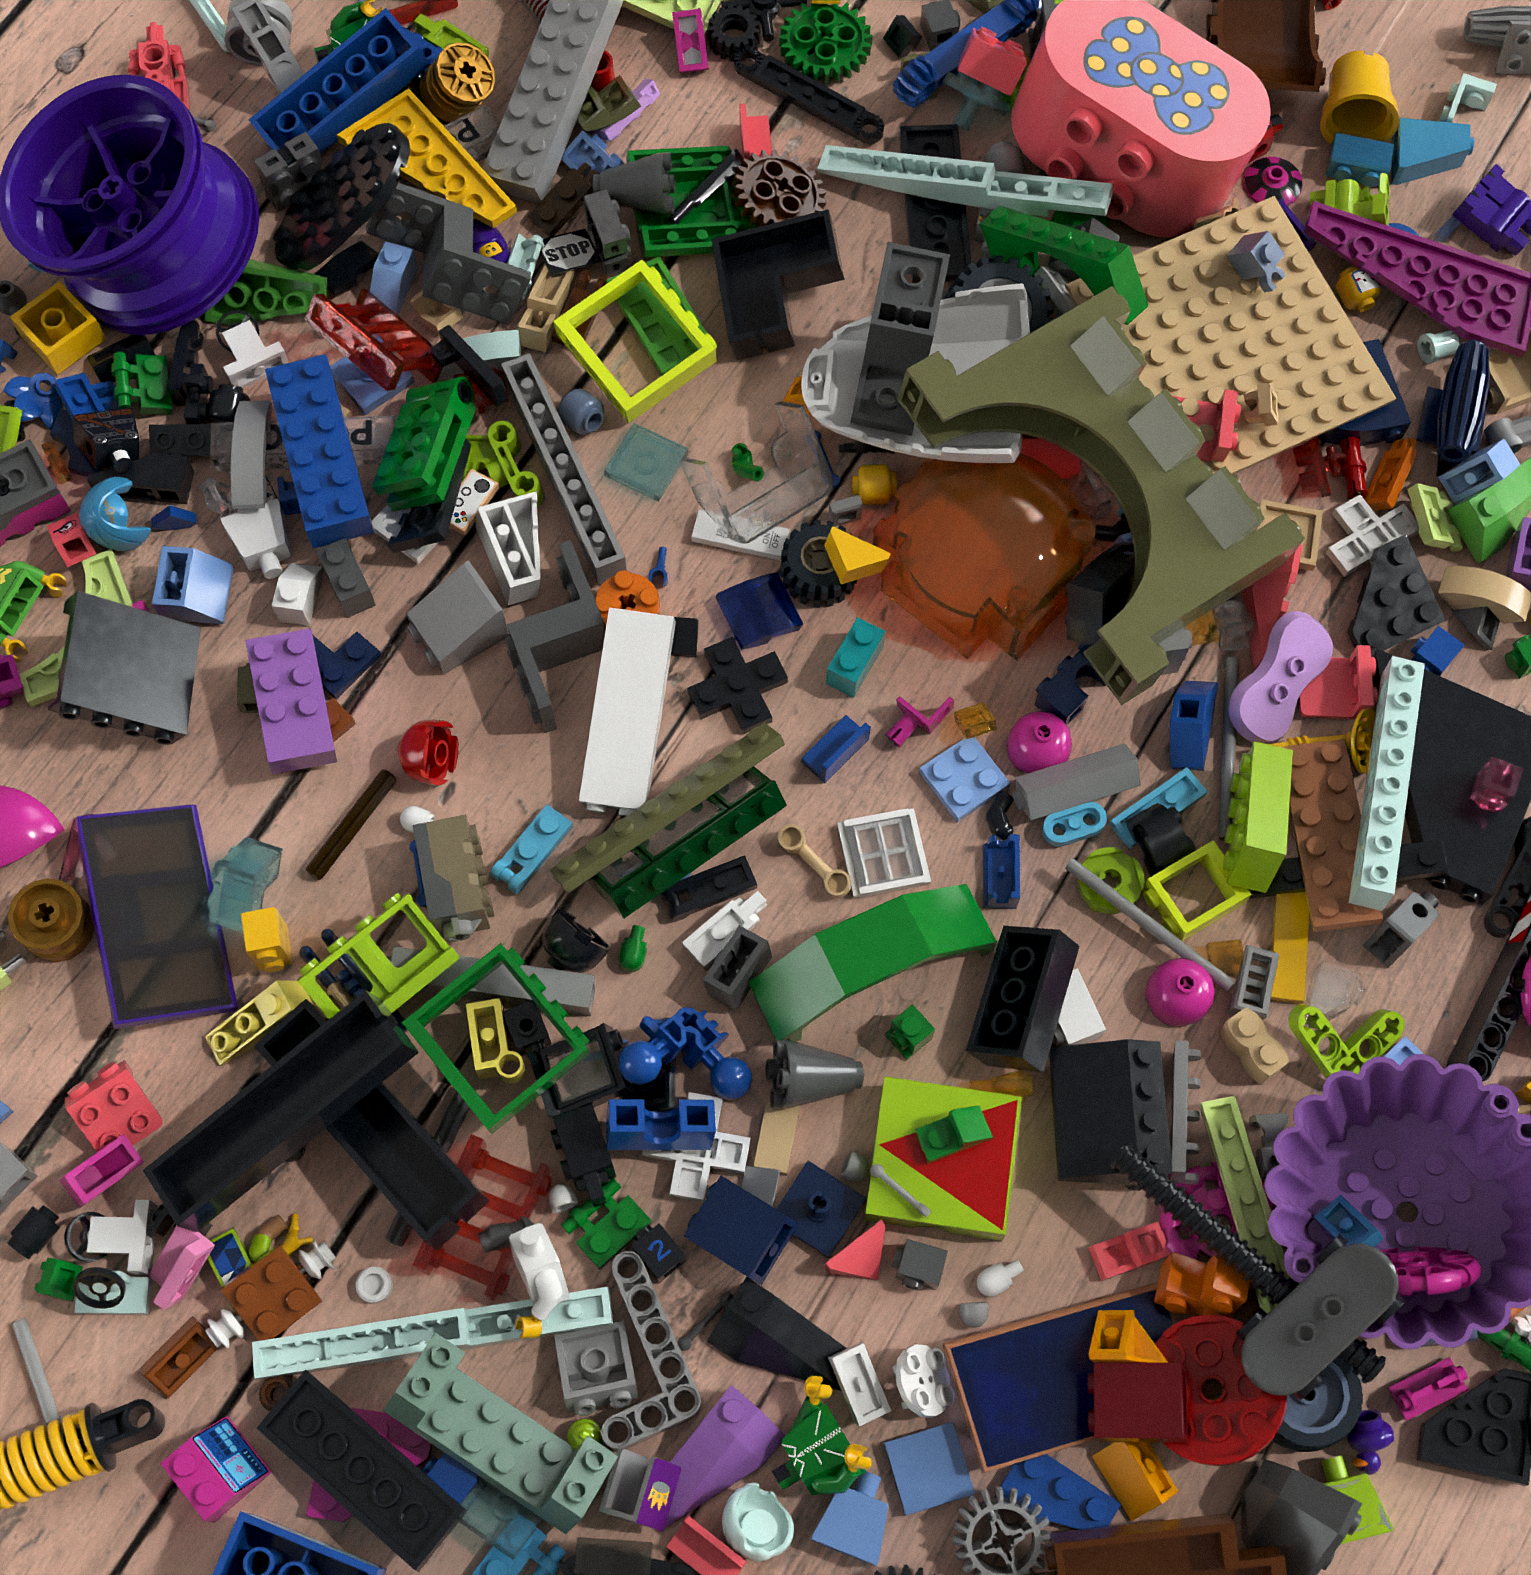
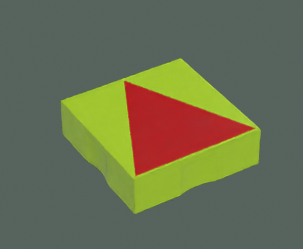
M884 1076L872 1166L880 1164L884 1168V1173L918 1202L924 1204L931 1213L927 1218L922 1216L914 1206L881 1178H875L870 1173L864 1221L878 1222L882 1220L884 1224L910 1228L933 1227L956 1235L1003 1241L1007 1231L1022 1097ZM979 1105L993 1138L928 1164L914 1132L915 1129L947 1117L951 1110Z

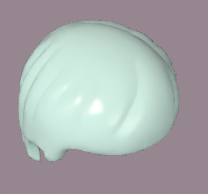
M752 1482L737 1488L728 1498L722 1514V1530L727 1544L732 1547L736 1554L741 1555L747 1560L762 1562L782 1554L790 1546L794 1536V1523L791 1515L778 1501L773 1491H764L759 1488L760 1485L758 1483Z

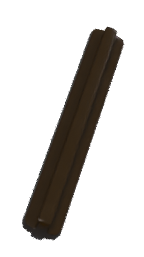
M385 769L380 770L307 865L306 871L309 875L317 880H321L396 783V778L391 772Z

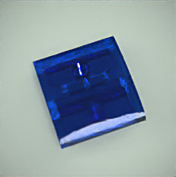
M778 572L744 581L717 593L715 596L741 650L768 644L772 637L799 631L803 626V622Z

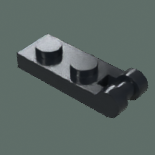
M744 855L679 880L660 895L663 901H667L670 908L668 910L670 920L676 922L690 914L757 889V882ZM688 892L691 900L681 903L679 895Z

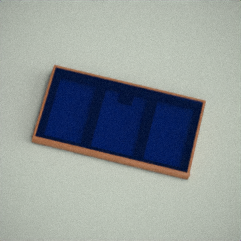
M1158 1282L943 1343L944 1353L982 1474L1096 1440L1094 1432L1089 1431L1088 1425L1089 1410H1094V1395H1090L1088 1391L1089 1372H1094V1363L1089 1359V1349L1098 1310H1134L1135 1317L1155 1343L1166 1329L1176 1323L1172 1312L1168 1311L1165 1306L1154 1303Z

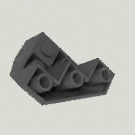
M1266 1459L1256 1461L1240 1493L1242 1540L1247 1549L1277 1546L1285 1557L1287 1575H1317L1321 1569L1326 1570L1334 1557L1335 1550L1347 1534L1352 1535L1361 1520V1515L1358 1514L1362 1505L1361 1502L1293 1468Z

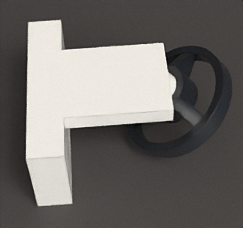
M232 310L220 317L216 325V337L220 345L227 351L232 352L237 360L223 367L230 384L245 388L267 378L265 369L289 362L279 341L270 346H264L259 337V326L256 320L249 313L241 310ZM240 313L246 315L241 323H233L229 328H219L222 320L230 314ZM219 332L223 334L229 347L222 342Z
M135 1200L133 1217H105L97 1212L79 1214L66 1227L64 1234L65 1246L72 1257L82 1262L98 1261L107 1254H129L127 1271L136 1276H149L152 1268L156 1233L150 1227L153 1224L152 1217L158 1205L150 1200ZM86 1216H92L91 1220L89 1221ZM80 1219L83 1227L79 1235L81 1245L75 1251L71 1244L70 1234L73 1225ZM86 1249L87 1253H100L95 1258L81 1256Z

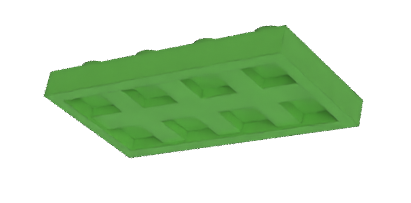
M661 257L645 262L649 268L651 266L655 267L662 278L661 283L667 290L671 288L675 291L681 302L679 305L685 312L689 310L693 313L699 323L698 328L703 334H706L707 332ZM617 276L612 277V278L606 280V282L609 283L610 281H612V280H613L614 278H616ZM643 281L615 300L660 376L699 350Z

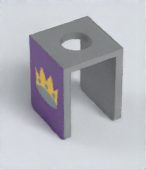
M618 1448L616 1452L618 1458L611 1468L599 1512L663 1532L681 1473V1467L653 1456L649 1460L642 1455Z

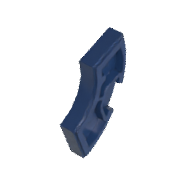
M60 408L50 436L68 449L70 456L69 471L85 477L103 471V468H94L73 441V421L67 410Z

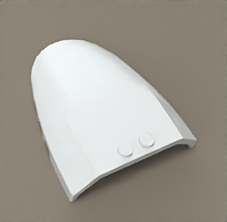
M1024 284L955 292V297L941 300L929 356L939 351L944 359H948L953 364L958 376L1030 334L1027 292ZM872 315L835 330L833 337L819 350L814 348L809 355L802 374L801 390L803 399L811 415L824 427L833 432L890 451L945 461L1014 463L1022 450L1023 434L995 431L961 436L932 448L916 424H914L913 433L910 436L850 423ZM883 394L879 397L880 401L884 404H893L896 401L889 394Z

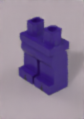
M1495 164L1453 212L1452 216L1481 239L1492 244L1490 247L1496 252L1504 246L1516 256L1530 241L1519 231V228L1531 236V200L1525 192L1516 189L1501 175L1505 171Z

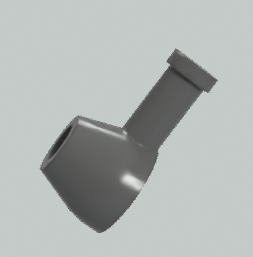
M1 281L0 312L12 316L27 305V297L19 286L10 281Z

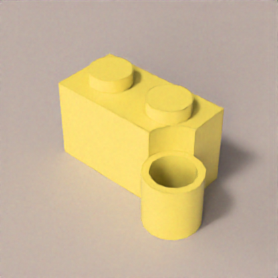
M500 998L466 1004L474 1067L479 1080L500 1076L508 1084L520 1082L524 1078L526 1068L522 1057L518 1053L510 1051L506 1021L502 1013L504 1008ZM516 1061L520 1064V1067L513 1074H505L502 1072V1068L506 1062Z

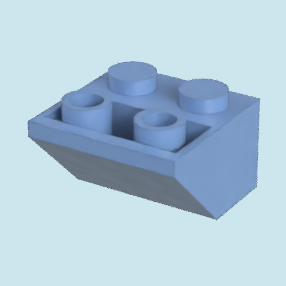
M162 546L152 600L154 609L158 615L177 621L224 624L234 566L195 548Z

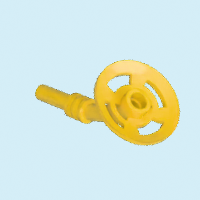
M1372 709L1361 710L1355 719L1352 731H1349L1347 734L1311 738L1302 735L1301 737H1289L1284 742L1271 743L1269 745L1286 747L1345 739L1346 747L1348 750H1351V756L1357 771L1367 774L1376 712ZM1365 758H1367V759L1365 760V762H1364L1362 765H1360V761H1359V760L1362 761V760H1364Z

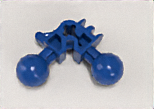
M683 1007L673 1017H664L663 1020L645 1016L639 1025L651 1039L649 1042L637 1040L627 1044L620 1052L618 1059V1068L624 1079L634 1084L643 1085L653 1081L658 1076L662 1062L668 1065L682 1051L683 1062L691 1070L701 1062L710 1070L709 1081L711 1088L716 1095L728 1100L741 1098L749 1091L752 1084V1072L746 1062L730 1056L724 1058L717 1051V1048L727 1039L729 1034L727 1032L719 1034L716 1030L718 1026L716 1020L707 1021L704 1018L707 1013L706 1010L699 1013L690 1007Z

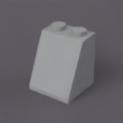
M469 561L462 564L407 612L410 625L406 628L415 643L422 642L426 648L423 654L432 668L438 666L443 675L509 636L503 609Z

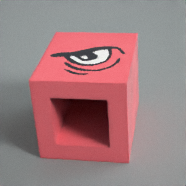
M77 513L47 526L52 541L67 568L97 554L91 539L81 527Z

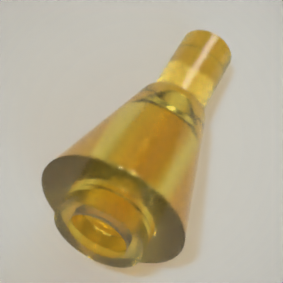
M1024 1070L992 1078V1080H970L969 1082L970 1089L1021 1096V1102L1027 1103V1096H1033L1032 1075H1026Z

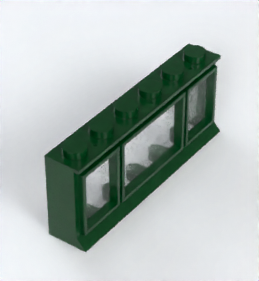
M753 766L588 879V882L625 919L785 808L787 804L776 781L770 780Z

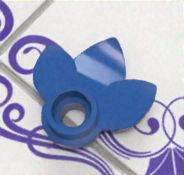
M38 373L32 378L18 376L11 379L5 385L3 392L16 399L13 407L23 410L21 422L31 421L40 417L42 423L49 430H52L60 408H63L55 389L56 378L48 373ZM46 383L50 387V391L45 392L41 390L39 384Z

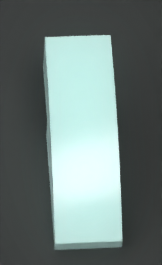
M518 330L497 331L462 338L492 370H502V363L521 357V342ZM430 351L431 380L453 379L461 376L469 378L455 362L441 367L432 358Z

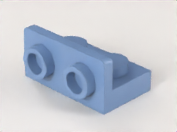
M583 130L565 149L562 160L570 169L575 168L578 170L583 163H587L591 166V171L595 169L598 173L625 164L614 152L610 156L605 151L608 145L597 134L591 137Z

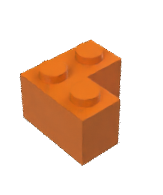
M1172 1252L1161 1264L1154 1303L1165 1306L1168 1311L1176 1314L1185 1313L1193 1317L1200 1315L1231 1317L1247 1301L1250 1281H1243V1275L1241 1273L1236 1275L1233 1272L1235 1268L1231 1265L1227 1267L1222 1257L1218 1259L1214 1255L1207 1263Z

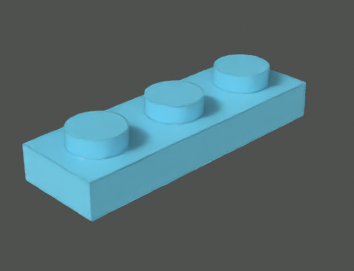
M1186 767L1112 819L1109 825L1130 850L1137 843L1134 842L1127 828L1126 820L1156 803L1165 806L1167 809L1173 806L1181 814L1205 797L1208 791L1189 768Z

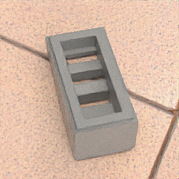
M1250 945L1245 946L1228 1014L1235 1015L1247 1007L1254 1011L1262 1020L1267 1017L1279 959L1278 953ZM1251 959L1268 964L1267 969L1251 965ZM1251 973L1264 977V980L1259 981L1249 978L1248 974ZM1249 987L1260 990V995L1247 992L1245 989ZM1243 1000H1244V1001H1247V1002H1251V1003L1257 1004V1006H1252V1005H1249V1004H1245V1003H1243Z

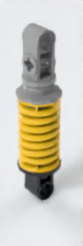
M136 1399L105 1413H102L100 1408L92 1402L87 1404L85 1408L80 1409L77 1414L65 1415L62 1423L54 1419L49 1422L48 1427L45 1425L37 1426L34 1433L26 1430L20 1437L15 1435L9 1437L7 1443L0 1441V1510L11 1509L16 1503H26L31 1497L38 1498L45 1492L51 1493L58 1487H66L72 1481L79 1482L85 1476L91 1477L104 1471L114 1470L116 1468V1453L153 1440L162 1433L165 1427L163 1413L145 1399ZM150 1412L148 1423L142 1427H137L139 1418L143 1414Z

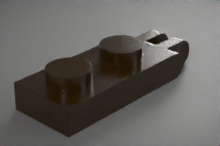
M583 163L578 170L575 168L570 169L530 213L528 217L531 222L549 237L555 236L583 205L584 196L593 193V175L600 173L595 169L591 171V166L587 163Z

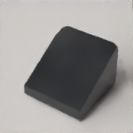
M674 617L676 625L671 656L696 657L699 620L696 618Z

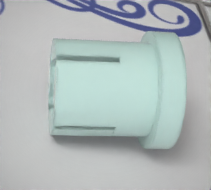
M1452 330L1437 334H1422L1417 343L1419 356L1426 364L1435 363L1439 358L1455 354L1459 346V339Z

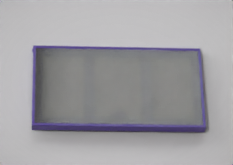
M192 804L77 816L75 820L113 1028L132 1027L238 1010L197 806Z

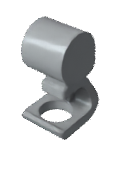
M1286 1113L1257 1114L1249 1117L1250 1125L1259 1126L1264 1132V1135L1261 1137L1263 1147L1257 1149L1256 1165L1262 1179H1266L1267 1174L1272 1168L1280 1165L1275 1158L1273 1146L1275 1138L1284 1130L1288 1122Z

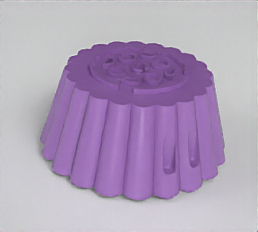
M1424 1054L1412 1055L1406 1058L1401 1065L1387 1057H1374L1367 1060L1361 1066L1359 1074L1343 1070L1331 1074L1323 1085V1095L1313 1094L1301 1099L1294 1108L1293 1119L1295 1127L1284 1129L1275 1138L1273 1151L1280 1165L1271 1169L1264 1183L1268 1198L1277 1205L1271 1212L1268 1220L1269 1231L1276 1242L1288 1247L1284 1255V1266L1288 1275L1293 1280L1301 1283L1319 1266L1314 1260L1315 1256L1333 1239L1317 1222L1314 1216L1338 1196L1342 1195L1383 1236L1384 1239L1375 1248L1379 1250L1400 1248L1401 1251L1414 1250V1247H1442L1447 1249V1251L1456 1249L1474 1256L1481 1266L1479 1279L1466 1288L1460 1287L1457 1291L1436 1295H1427V1291L1412 1292L1413 1296H1402L1406 1301L1388 1320L1380 1326L1374 1321L1360 1337L1370 1339L1387 1333L1394 1344L1404 1349H1417L1425 1345L1429 1338H1431L1441 1346L1456 1348L1469 1340L1473 1329L1488 1334L1501 1331L1510 1320L1511 1307L1521 1309L1531 1306V1116L1528 1114H1518L1519 1104L1516 1096L1510 1089L1499 1084L1484 1086L1482 1077L1471 1066L1457 1063L1442 1069L1438 1061ZM1409 1203L1414 1205L1417 1210V1218L1408 1223L1400 1220L1397 1216V1208L1400 1204Z

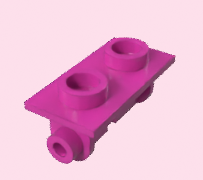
M1448 1357L1388 1387V1390L1405 1421H1408L1467 1391L1468 1389L1463 1380L1467 1379L1468 1376L1461 1365L1455 1367L1451 1358Z

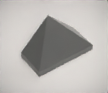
M1488 607L1458 610L1451 608L1475 639L1486 650H1492L1500 620Z

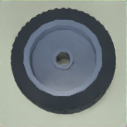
M1341 1358L1339 1360L1334 1359L1322 1370L1326 1376L1309 1393V1401L1304 1398L1299 1401L1293 1394L1288 1395L1283 1422L1272 1441L1293 1451L1314 1452L1331 1447L1343 1440L1356 1425L1362 1410L1363 1393L1361 1381L1358 1378L1359 1375L1355 1376L1352 1374L1353 1369L1350 1366L1345 1368L1343 1366L1344 1361Z

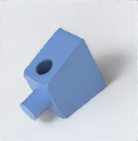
M866 1471L865 1474L858 1477L854 1490L849 1488L845 1493L835 1494L810 1540L870 1565L877 1566L888 1511L887 1503L875 1499L881 1477Z

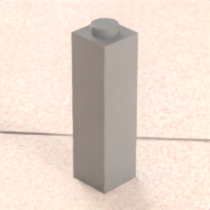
M1125 743L1015 777L1017 791L1013 792V797L1018 810L1023 809L1029 819L1034 820L1141 786L1138 759Z

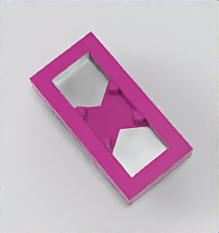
M701 8L672 12L680 73L709 70Z

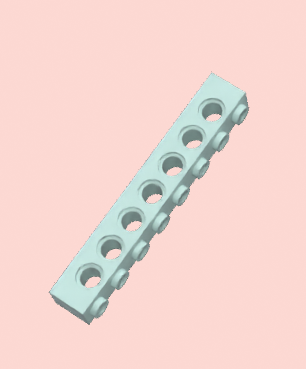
M1395 656L1391 657L1380 679L1349 903L1379 911H1383L1395 893L1425 663Z

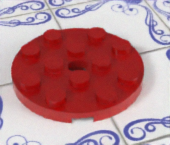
M1220 1315L1190 1317L1166 1329L1155 1342V1345L1167 1362H1182L1187 1368L1189 1443L1163 1444L1184 1459L1202 1465H1233L1253 1457L1271 1442L1278 1432L1286 1413L1288 1395H1272L1264 1392L1255 1386L1246 1375L1242 1364L1244 1341L1235 1334L1244 1323L1230 1317ZM1209 1380H1217L1223 1386L1222 1395L1215 1401L1206 1399L1203 1394V1386Z

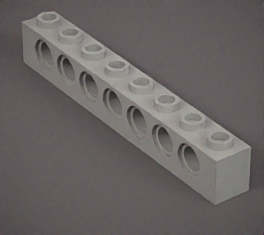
M530 353L502 363L505 385L597 584L604 583L619 571H627L625 555Z

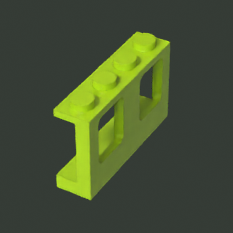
M398 892L382 904L385 910L378 916L373 918L371 914L367 915L354 926L357 932L346 940L344 936H341L326 948L330 954L319 962L316 958H313L298 970L302 976L297 981L328 1019H331L341 1010L336 1007L319 986L315 976L344 953L352 958L372 983L370 993L380 998L391 1013L460 959L455 950L446 943L414 903L409 893H405L402 897ZM398 910L404 912L426 940L425 948L401 967L393 966L370 937V933Z

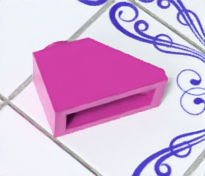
M123 1134L68 1172L59 1181L80 1209L143 1164L144 1161Z

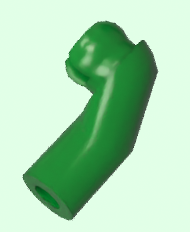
M744 443L734 445L731 450L734 472L740 477L755 482L760 481L764 476L763 468L753 464L752 454L748 450L747 445Z

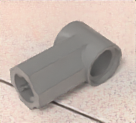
M1531 415L1513 421L1509 418H1502L1488 425L1484 429V434L1490 445L1504 438L1513 454L1521 450L1522 447L1530 445Z

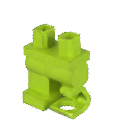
M1386 173L1380 174L1379 194L1373 195L1371 194L1370 186L1360 189L1359 184L1355 180L1344 179L1337 183L1335 180H1327L1326 190L1310 192V206L1315 201L1389 226L1390 185L1388 175Z

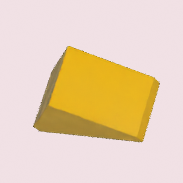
M833 526L824 544L841 584L881 573L891 554Z

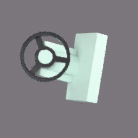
M101 1267L84 1269L76 1276L73 1284V1292L76 1296L74 1313L84 1315H149L153 1279L150 1277H131L122 1271H112Z

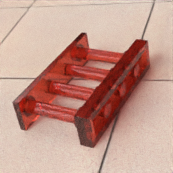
M366 288L361 289L357 302L353 306L338 307L323 293L313 295L304 321L385 391L395 390L402 372L418 370L432 383L438 381L443 367L432 358L430 349L434 345ZM352 318H357L362 324L359 325ZM372 335H379L384 342H379ZM397 352L404 359L400 360L393 353Z
M471 1134L457 1164L471 1180H473L477 1170L482 1171L484 1168L530 1187L523 1206L482 1191L490 1200L484 1207L516 1219V1221L520 1220V1216L530 1219L540 1195L545 1197L550 1189L553 1177L549 1176L550 1169L548 1165L541 1162L535 1174L489 1155V1151L486 1150L487 1144L485 1140ZM462 1220L457 1222L461 1229L455 1234L481 1244L478 1233L484 1231V1229L465 1223ZM423 1240L413 1266L418 1271L428 1275L431 1274L433 1267L438 1269L441 1266L485 1284L487 1289L484 1295L487 1299L494 1302L497 1294L503 1295L508 1286L510 1275L506 1273L512 1262L513 1255L511 1247L497 1250L502 1252L494 1272H491L447 1254L445 1248L441 1247L439 1250H435Z

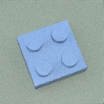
M970 734L919 768V774L956 822H959L998 796L1001 791L1007 790L1011 784L973 734Z

